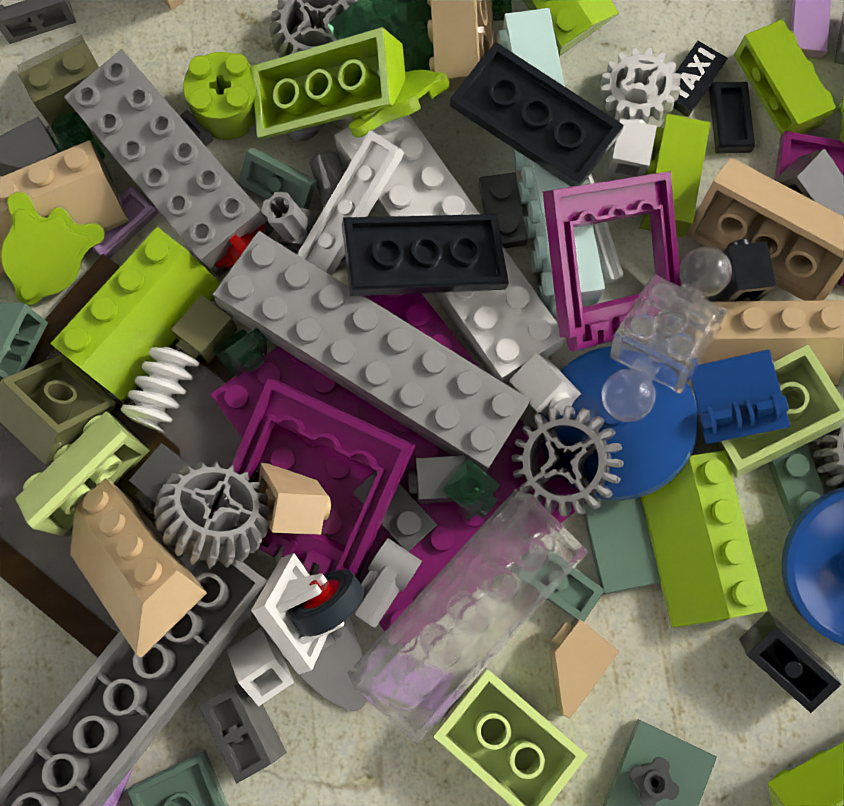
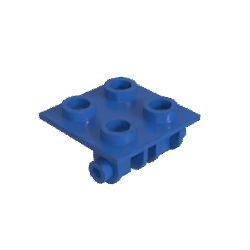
M770 349L688 367L706 444L790 428L787 411H789L785 395L781 394Z

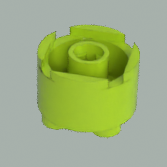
M214 52L192 58L189 62V69L184 77L183 92L197 122L217 139H237L249 133L248 129L256 122L254 98L257 87L252 78L251 65L246 57L240 53Z

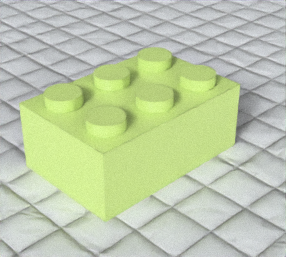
M809 345L773 362L781 394L785 395L789 409L787 416L790 428L716 442L721 451H726L730 468L736 478L844 425V400Z
M485 667L433 730V737L511 806H550L588 756Z

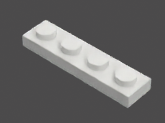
M369 130L297 255L332 276L345 255L341 225L343 217L368 216L405 152Z

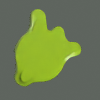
M428 70L405 72L406 81L394 105L352 116L354 121L349 124L352 135L357 138L363 137L368 134L369 130L373 131L382 124L400 119L420 110L419 98L428 93L429 98L433 99L450 87L447 74Z
M14 192L7 200L12 217V227L4 239L1 261L5 273L15 287L17 299L24 304L33 305L45 296L63 291L75 281L81 269L84 254L91 247L102 242L105 237V231L100 224L94 222L77 224L62 207H55L48 217H42L38 214L28 194L25 192Z

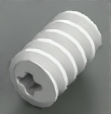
M152 347L148 354L156 362H144L142 365V369L149 377L137 376L135 379V383L143 391L130 390L127 396L136 405H123L121 411L130 420L154 431L166 434L158 426V423L172 422L173 419L164 410L165 408L178 409L179 404L171 397L172 393H186V390L178 384L179 379L192 380L193 376L184 368L186 365L198 366L199 362L169 347Z

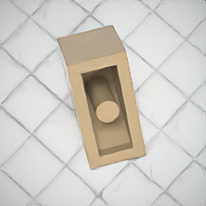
M261 463L258 482H260V493L267 495L265 505L271 508L270 515L266 519L269 522L268 526L271 532L321 535L323 520H327L330 515L331 501L329 495L326 494L319 482L271 464Z
M580 619L573 620L571 624L564 621L551 638V641L555 643L550 650L557 710L569 719L620 652Z

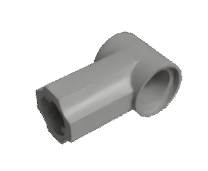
M274 192L272 197L263 202L262 214L280 235L279 244L297 254L316 223L317 215L310 210L299 208L287 192Z
M387 538L368 567L370 572L361 584L364 590L363 600L353 614L376 628L398 592H403L422 560Z

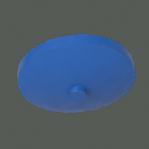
M617 345L589 351L572 360L561 369L562 374L581 393L572 404L575 410V419L582 408L590 411L588 424L595 417H602L604 423L599 432L608 428H612L615 431V435L606 441L607 445L619 443L622 446V450L610 453L611 459L623 460L624 465L620 468L610 467L609 472L619 476L621 480L618 484L606 480L604 485L612 491L613 495L610 498H606L597 492V498L614 501L639 498L657 491L677 476L688 462L695 447L699 420L693 392L685 377L672 363L647 349ZM563 428L555 431L559 438L564 439L569 446L585 442L590 438L579 428ZM545 439L541 447L546 459L548 460L549 450L545 445V443L547 442ZM597 449L586 459L584 464L589 484L593 481L598 469L599 458ZM561 450L564 460L556 469L569 468L570 472H573L570 462L577 453L566 454L564 450ZM560 476L566 483L578 490L575 484H571L565 476Z
M843 487L819 497L801 512L789 530L781 560L784 587L794 609L809 626L841 645H844Z

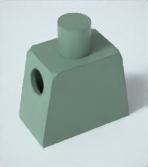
M0 302V380L25 369L48 324L45 319L24 303Z

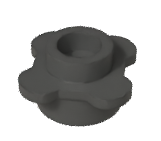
M662 757L654 758L652 763H645L641 766L636 765L630 771V779L635 783L636 789L640 793L638 800L642 806H655L658 801L666 798L674 800L679 794V786L672 781L669 774L670 764ZM654 778L658 780V785L655 787L651 786V780Z

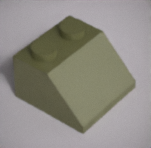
M81 34L17 65L18 75L32 102L50 125L76 112L64 96L97 70L99 65Z
M64 354L0 381V422L44 464L53 461L54 455L63 446L74 443L83 434L84 426L92 418L98 415L102 416L106 411L111 413L117 405L111 397Z

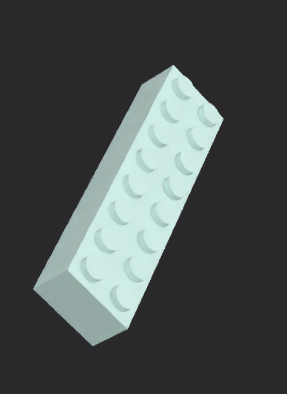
M544 8L506 13L503 30H498L497 42L565 86L550 9ZM513 149L512 160L514 170H520L522 182L518 183L521 204L527 205L529 215L525 216L524 219L527 237L533 238L535 248L534 251H531V265L533 272L539 273L541 286L537 287V295L553 318L556 319L557 311L543 191L571 186ZM593 225L574 228L582 307L597 304L605 290Z

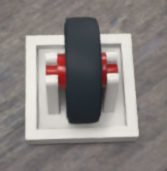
M292 553L280 559L251 611L259 624L266 630L280 649L282 655L299 675L313 669L328 634L344 626V621L358 608L363 600L364 590L350 570L339 569L325 575L320 573L310 576L295 553Z

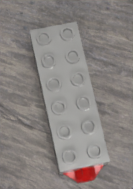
M122 49L64 96L192 251L218 277L234 266L258 231L268 236L275 230L258 206Z

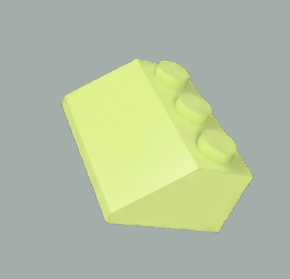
M106 411L102 416L98 415L92 418L84 426L83 434L74 443L67 444L59 449L53 457L54 462L43 472L36 473L30 477L23 485L24 491L15 499L26 522L32 529L63 536L73 526L75 506L84 499L89 491L99 485L105 478L115 485L150 450L117 418Z

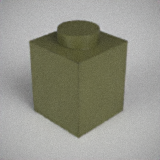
M203 295L196 300L171 329L179 341L176 347L182 353L193 359H196L198 356L207 364L210 363L238 330L232 317Z

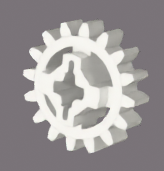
M633 48L631 57H627L622 52L619 53L618 64L610 61L607 73L602 74L601 99L606 100V111L616 109V120H620L624 115L629 117L628 120L641 118L646 124H648L650 116H653L658 121L662 120L664 110L671 112L675 100H678L681 75L674 73L676 63L669 62L665 64V53L653 57L652 48H648L645 55H640L637 48ZM622 77L623 80L620 82V87L617 88L616 84ZM664 85V91L659 96L660 86Z

